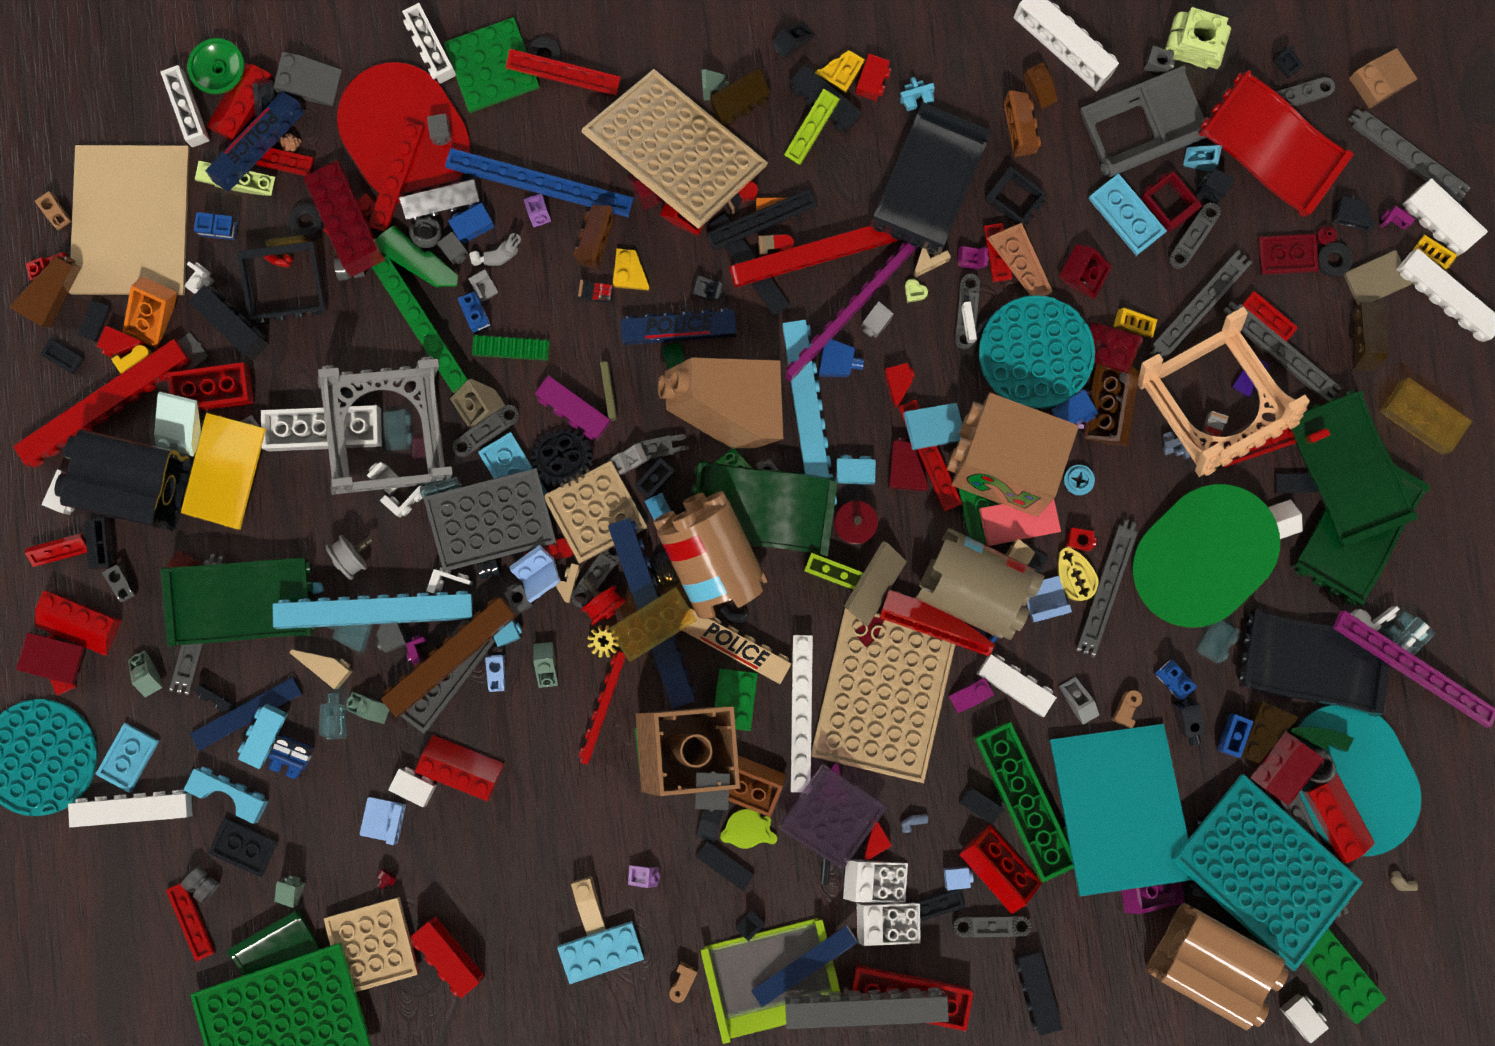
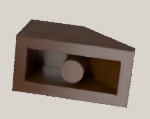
M1043 62L1025 72L1023 79L1041 110L1058 101L1052 77Z

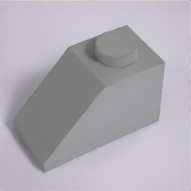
M878 302L863 321V332L869 337L874 336L877 338L890 323L893 313Z
M1076 677L1059 686L1072 711L1082 724L1099 716L1095 701Z

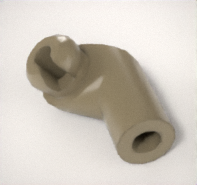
M1393 871L1390 874L1391 883L1397 890H1418L1417 882L1406 881L1399 871Z

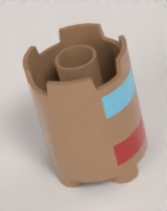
M723 491L712 494L707 498L704 493L693 495L683 502L686 511L677 516L674 511H670L653 520L657 529V535L699 618L715 617L714 605L733 600L739 608L763 592L760 582L766 583V577Z

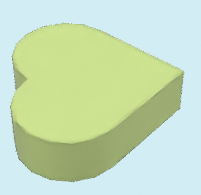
M909 279L905 284L907 302L925 299L928 294L927 288L924 285H919L917 280Z

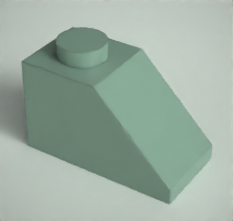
M706 69L702 70L703 99L710 100L711 95L729 85V81H725L724 74Z

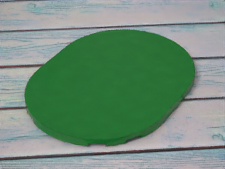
M1215 484L1203 486L1189 492L1178 500L1147 531L1136 549L1133 561V578L1141 600L1156 616L1177 626L1189 628L1204 627L1225 619L1256 591L1272 573L1280 552V533L1277 522L1267 505L1256 495L1243 488Z

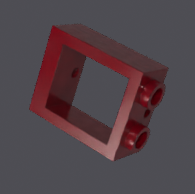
M1174 171L1169 175L1167 173L1163 174L1157 180L1159 183L1155 186L1149 185L1143 190L1144 195L1141 197V201L1168 233L1172 232L1202 207V204ZM1167 183L1173 187L1188 206L1186 210L1172 221L1167 218L1151 198L1153 194Z

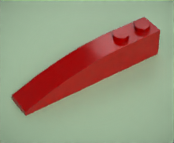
M889 590L879 618L990 656L995 644L960 619L916 598L905 596L898 591Z

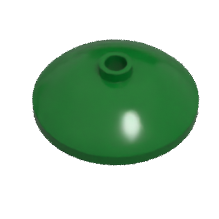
M220 38L208 39L198 44L191 52L187 64L188 74L193 84L201 91L209 94H222L232 90L242 79L245 68L240 50L230 41Z

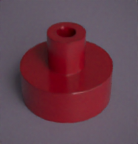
M1324 226L1316 233V241L1321 246L1334 243L1337 238L1335 229L1330 226Z
M383 868L376 875L380 879L377 886L381 889H384L387 884L393 886L397 880L395 875Z

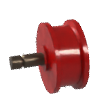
M589 578L583 582L593 596V599L581 611L586 612L591 618L592 626L605 617L607 620L616 614L615 610L627 601L625 598L622 599L617 593L616 585L599 593Z

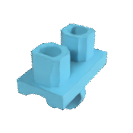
M915 77L910 78V84L905 85L906 91L900 93V103H904L907 111L917 108L916 99L922 98L925 104H933L934 84L924 85L923 80L917 82Z

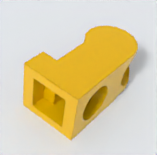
M138 345L125 357L122 358L117 355L111 360L122 374L151 355L152 351L145 346Z

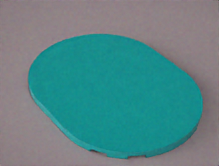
M1335 705L1324 706L1308 714L1300 721L1297 727L1330 729L1354 738L1348 752L1339 751L1331 746H1328L1325 751L1332 756L1336 765V773L1375 842L1362 856H1375L1394 849L1409 836L1417 823L1421 810V790L1415 771L1393 729L1380 716H1370L1368 713ZM1295 737L1310 749L1315 748V746ZM1308 780L1299 792V795L1317 835L1331 846L1302 792L1316 784Z

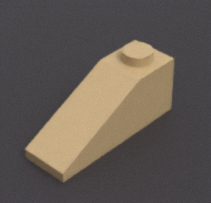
M291 650L289 652L333 689H339L353 672L349 668L351 665L343 658L339 660L300 650Z
M592 876L573 881L571 886L587 936L606 930Z

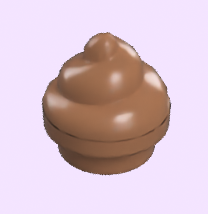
M285 134L280 138L283 151L291 153L295 152L301 143L299 138L291 134Z

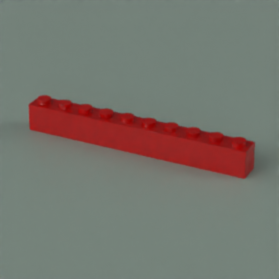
M173 339L14 445L13 448L24 465L38 467L49 456L57 455L71 435L76 436L80 429L92 431V428L97 424L105 423L109 416L123 411L124 406L138 401L142 394L153 391L157 384L167 381V373L186 369L188 363L192 360L180 342Z

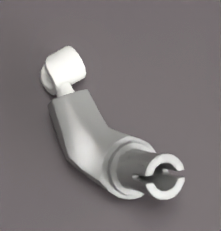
M515 233L510 234L508 240L504 241L497 250L484 252L483 257H480L478 251L471 252L469 254L471 263L475 266L480 265L482 262H484L485 266L503 265L517 254V246L521 242L520 236L516 234L515 238H513Z

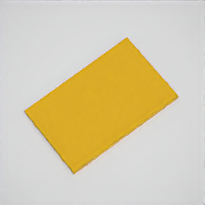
M206 413L181 513L240 530L266 429Z

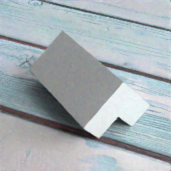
M1291 500L1268 507L1277 522L1280 539L1302 532V513Z

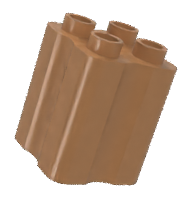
M1182 903L1177 909L1163 939L1157 946L1147 966V972L1156 977L1160 982L1244 1030L1250 1029L1252 1025L1259 1027L1263 1024L1269 1012V1006L1264 1003L1270 989L1279 991L1288 977V970L1283 968L1284 958L1186 903Z

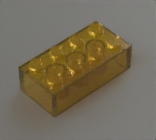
M1409 377L1399 382L1379 411L1441 455L1453 451L1473 422Z
M674 587L614 624L609 630L628 661L631 662L696 622L697 619L678 588Z

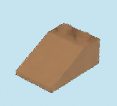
M1396 48L1358 69L1349 79L1369 109L1416 81L1417 77Z

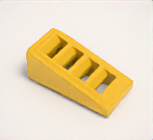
M1425 234L1412 250L1419 249L1445 272L1457 257V254ZM1425 243L1429 244L1424 251L1421 250ZM1433 247L1435 250L1429 255L1428 252ZM1439 252L1441 254L1438 259L1434 258ZM1446 257V262L1442 263L1441 261Z
M1121 308L1117 311L1113 327L1152 338L1157 319L1127 308ZM1141 320L1140 327L1137 328L1138 322ZM1146 322H1149L1146 331L1144 330Z

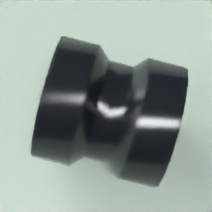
M497 558L477 563L481 579L488 578L489 575H501Z

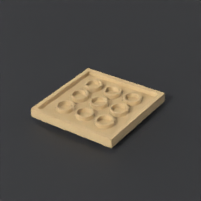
M611 461L584 474V479L578 477V483L573 480L571 481V486L567 483L563 488L559 487L544 495L547 506L579 564L615 546L608 525L631 518V521L635 520L639 530L635 532L636 534L647 529V525Z
M400 897L324 918L330 946L342 942L356 992L419 974Z

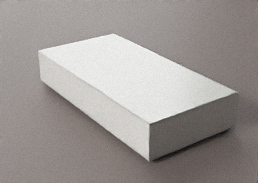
M964 302L961 309L966 340L968 343H975L977 337L971 302Z

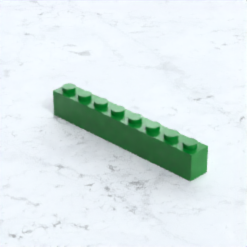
M384 256L385 261L373 266V270L429 357L438 359V370L451 391L455 394L467 382L468 378L391 259Z

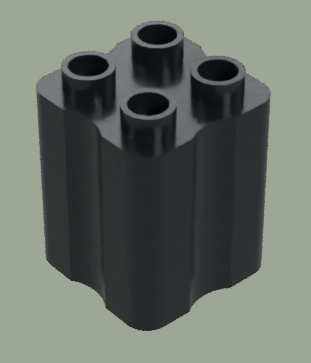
M80 429L76 436L71 435L67 439L64 455L66 458L71 459L67 474L61 473L58 476L54 487V493L57 497H60V504L62 506L169 531L175 530L182 509L184 492L192 470L193 460L191 456L180 454L172 449Z

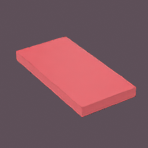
M1054 499L1039 517L1016 510L1005 504L979 509L987 546L1061 532Z

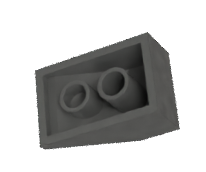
M282 52L273 88L278 94L283 91L295 99L334 107L342 70L300 55Z

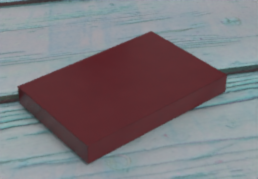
M1316 234L1263 236L1257 238L1260 275L1319 271Z
M27 632L16 670L74 685L85 647Z

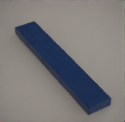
M292 677L190 733V736L198 751H201L257 720L254 717L259 707L262 708L264 705L269 704L279 708L303 695L295 678Z
M846 925L756 986L751 992L761 1007H764L855 945L858 940Z

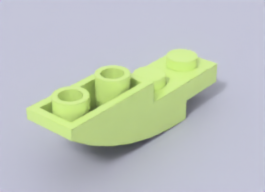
M199 161L195 181L212 184L215 187L221 188L212 182L205 171L211 163ZM249 171L231 190L272 196L275 177Z

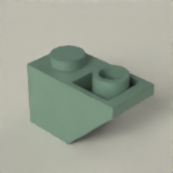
M553 642L533 644V662L539 688L558 686Z
M145 650L128 659L131 683L144 697L162 688L160 675Z
M356 692L351 693L345 709L364 719L382 724L385 723L389 712L388 707L382 701Z
M293 875L277 881L274 902L292 908L298 906L305 882H302L301 878Z

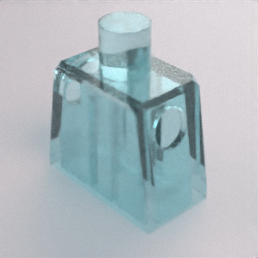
M374 624L328 626L326 628L335 630L333 634L334 640L357 652L364 653Z
M338 693L327 694V704L320 705L319 735L327 740L347 739L346 708L339 703Z

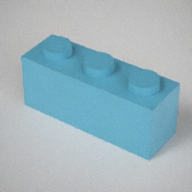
M269 704L264 705L262 708L259 707L254 717L257 720L254 725H250L246 733L249 737L246 743L242 742L238 753H240L238 760L260 769L264 765L274 744L275 737L279 734L288 713Z

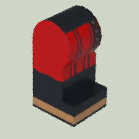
M749 182L725 204L731 215L738 212L739 205L756 200L758 196L757 185L754 182Z
M579 279L577 297L581 301L612 303L615 287Z

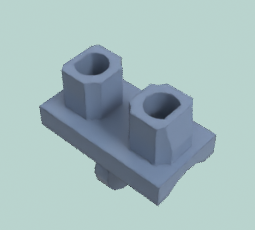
M1173 432L1163 435V452L1165 455L1175 452L1176 456L1182 455L1184 459L1190 458L1189 453L1179 438H1175Z

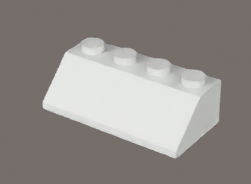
M1432 178L1420 186L1402 204L1406 211L1414 215L1424 228H1428L1433 233L1435 239L1444 243L1447 249L1457 254V256L1468 250L1488 232Z

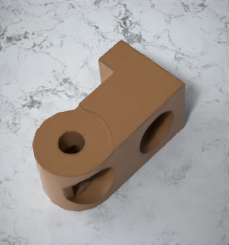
M48 191L36 199L35 202L57 230H60L71 223V219L58 202L59 200L55 194Z
M1135 690L1125 692L1111 720L1127 728H1133L1136 721L1131 718L1136 707L1142 703L1141 694Z
M680 961L676 971L681 974L677 982L671 986L669 993L671 1000L676 1003L684 1001L698 973V969Z

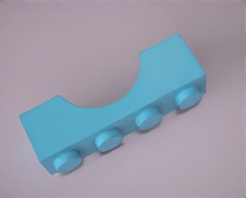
M202 766L201 768L193 769L184 791L199 798H205L214 791L225 792L234 800L236 816L253 824L259 822L269 802L264 799L265 796L255 791L251 793L242 784L236 783L235 785L230 783L229 778L223 775L216 776L212 774L213 771L209 768Z

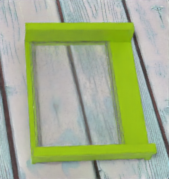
M818 918L759 932L749 942L744 937L707 945L704 949L700 950L723 1044L731 1042V1038L786 1025L785 997H789L791 993L809 996L811 992H820L821 995H829V992L832 991L840 992L833 960L764 1007H761L751 992L756 986L827 939L823 919L818 920Z

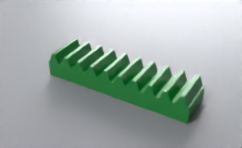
M473 336V356L549 361L550 341Z

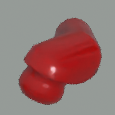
M287 254L282 259L277 255L263 257L271 264L285 268L291 266L290 263L293 261V258Z

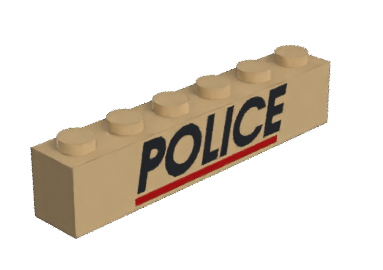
M689 608L679 626L680 630L781 684L791 666V663L788 662L790 658L781 653L776 656L771 653L773 649L764 644L761 647L754 644L755 639L748 635H745V637L738 635L739 630L728 626V628L720 625L722 621L715 617L710 619L699 618L695 610Z

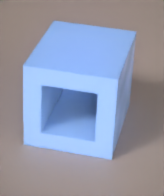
M967 866L943 868L945 888L947 890L971 888L970 883L973 882V873L969 871Z

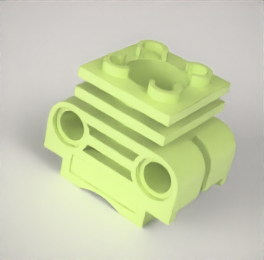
M1191 7L1189 13L1178 12L1173 18L1171 34L1168 37L1165 49L1175 52L1173 59L1177 61L1191 63L1204 69L1208 67L1218 69L1221 65L1231 27L1227 25L1228 18ZM1195 34L1202 36L1205 41L1199 40Z

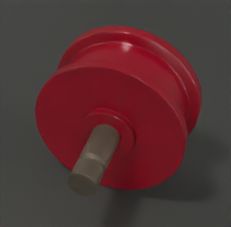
M848 502L836 514L835 530L838 536L849 544L865 543L876 532L878 526L876 512L865 502Z

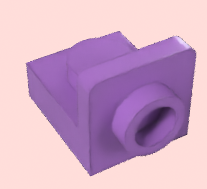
M542 194L524 199L533 227L551 222Z
M629 865L628 885L645 888L658 886L660 880L659 867Z

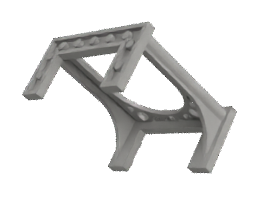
M423 357L418 361L415 369H411V366L400 367V370L393 371L392 368L380 369V372L362 370L359 374H353V372L348 371L342 372L339 375V368H334L332 365L323 366L322 369H318V387L321 388L332 476L331 495L446 483L452 476V467H445L434 384V378L439 367L438 359ZM400 381H402L400 387H394V386H393V383H394V382H396V384H397V383H399ZM409 381H414L416 383L415 390L410 393L405 392V384ZM380 383L381 386L378 388L375 384ZM353 385H355L356 387H360V385H362L363 390L357 391ZM341 388H349L353 392V397L345 398L340 392ZM376 390L393 391L411 401L416 407L422 422L428 474L352 482V477L349 475L344 420L348 409L354 401L362 395ZM420 391V395H418L420 400H415L413 396ZM338 399L345 402L346 406L340 408L341 402L338 403Z

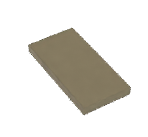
M883 541L844 607L863 625L869 626L907 561L887 542Z

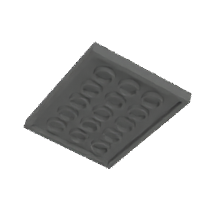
M537 468L423 497L443 572L534 549L539 545L546 546L556 543Z

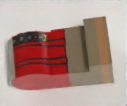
M789 235L758 236L759 257L791 249L794 245L793 238Z

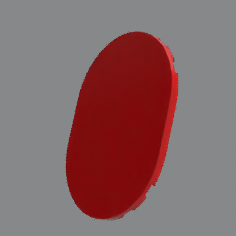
M390 62L370 67L351 81L339 103L337 112L338 130L348 152L366 180L378 193L381 190L405 121L423 126L424 132L402 193L462 178L464 173L447 169L445 164L450 148L470 153L469 134L447 95L430 74L414 65ZM446 114L449 119L452 141L445 145L433 144L430 139L427 116Z

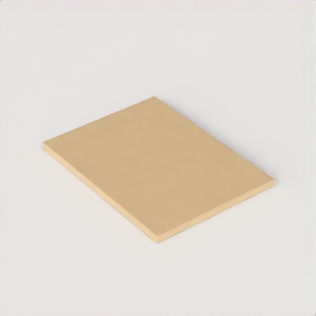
M655 69L650 71L582 129L584 135L698 229L768 164L766 160Z
M75 145L71 258L76 261L75 264L80 266L81 269L69 290L71 295H129L131 285L141 277L177 292V295H185L190 165L189 146Z
M845 608L811 757L924 783L955 644L885 620L882 626H875L871 630V636L875 641L865 647L857 636H864L868 631V627L865 625V632L861 635L857 634L855 631L863 624ZM876 613L874 617L879 618L880 614ZM881 628L878 637L875 638L873 635L874 629Z

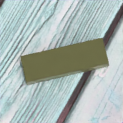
M607 361L600 362L608 417L610 421L617 420V412L609 364Z

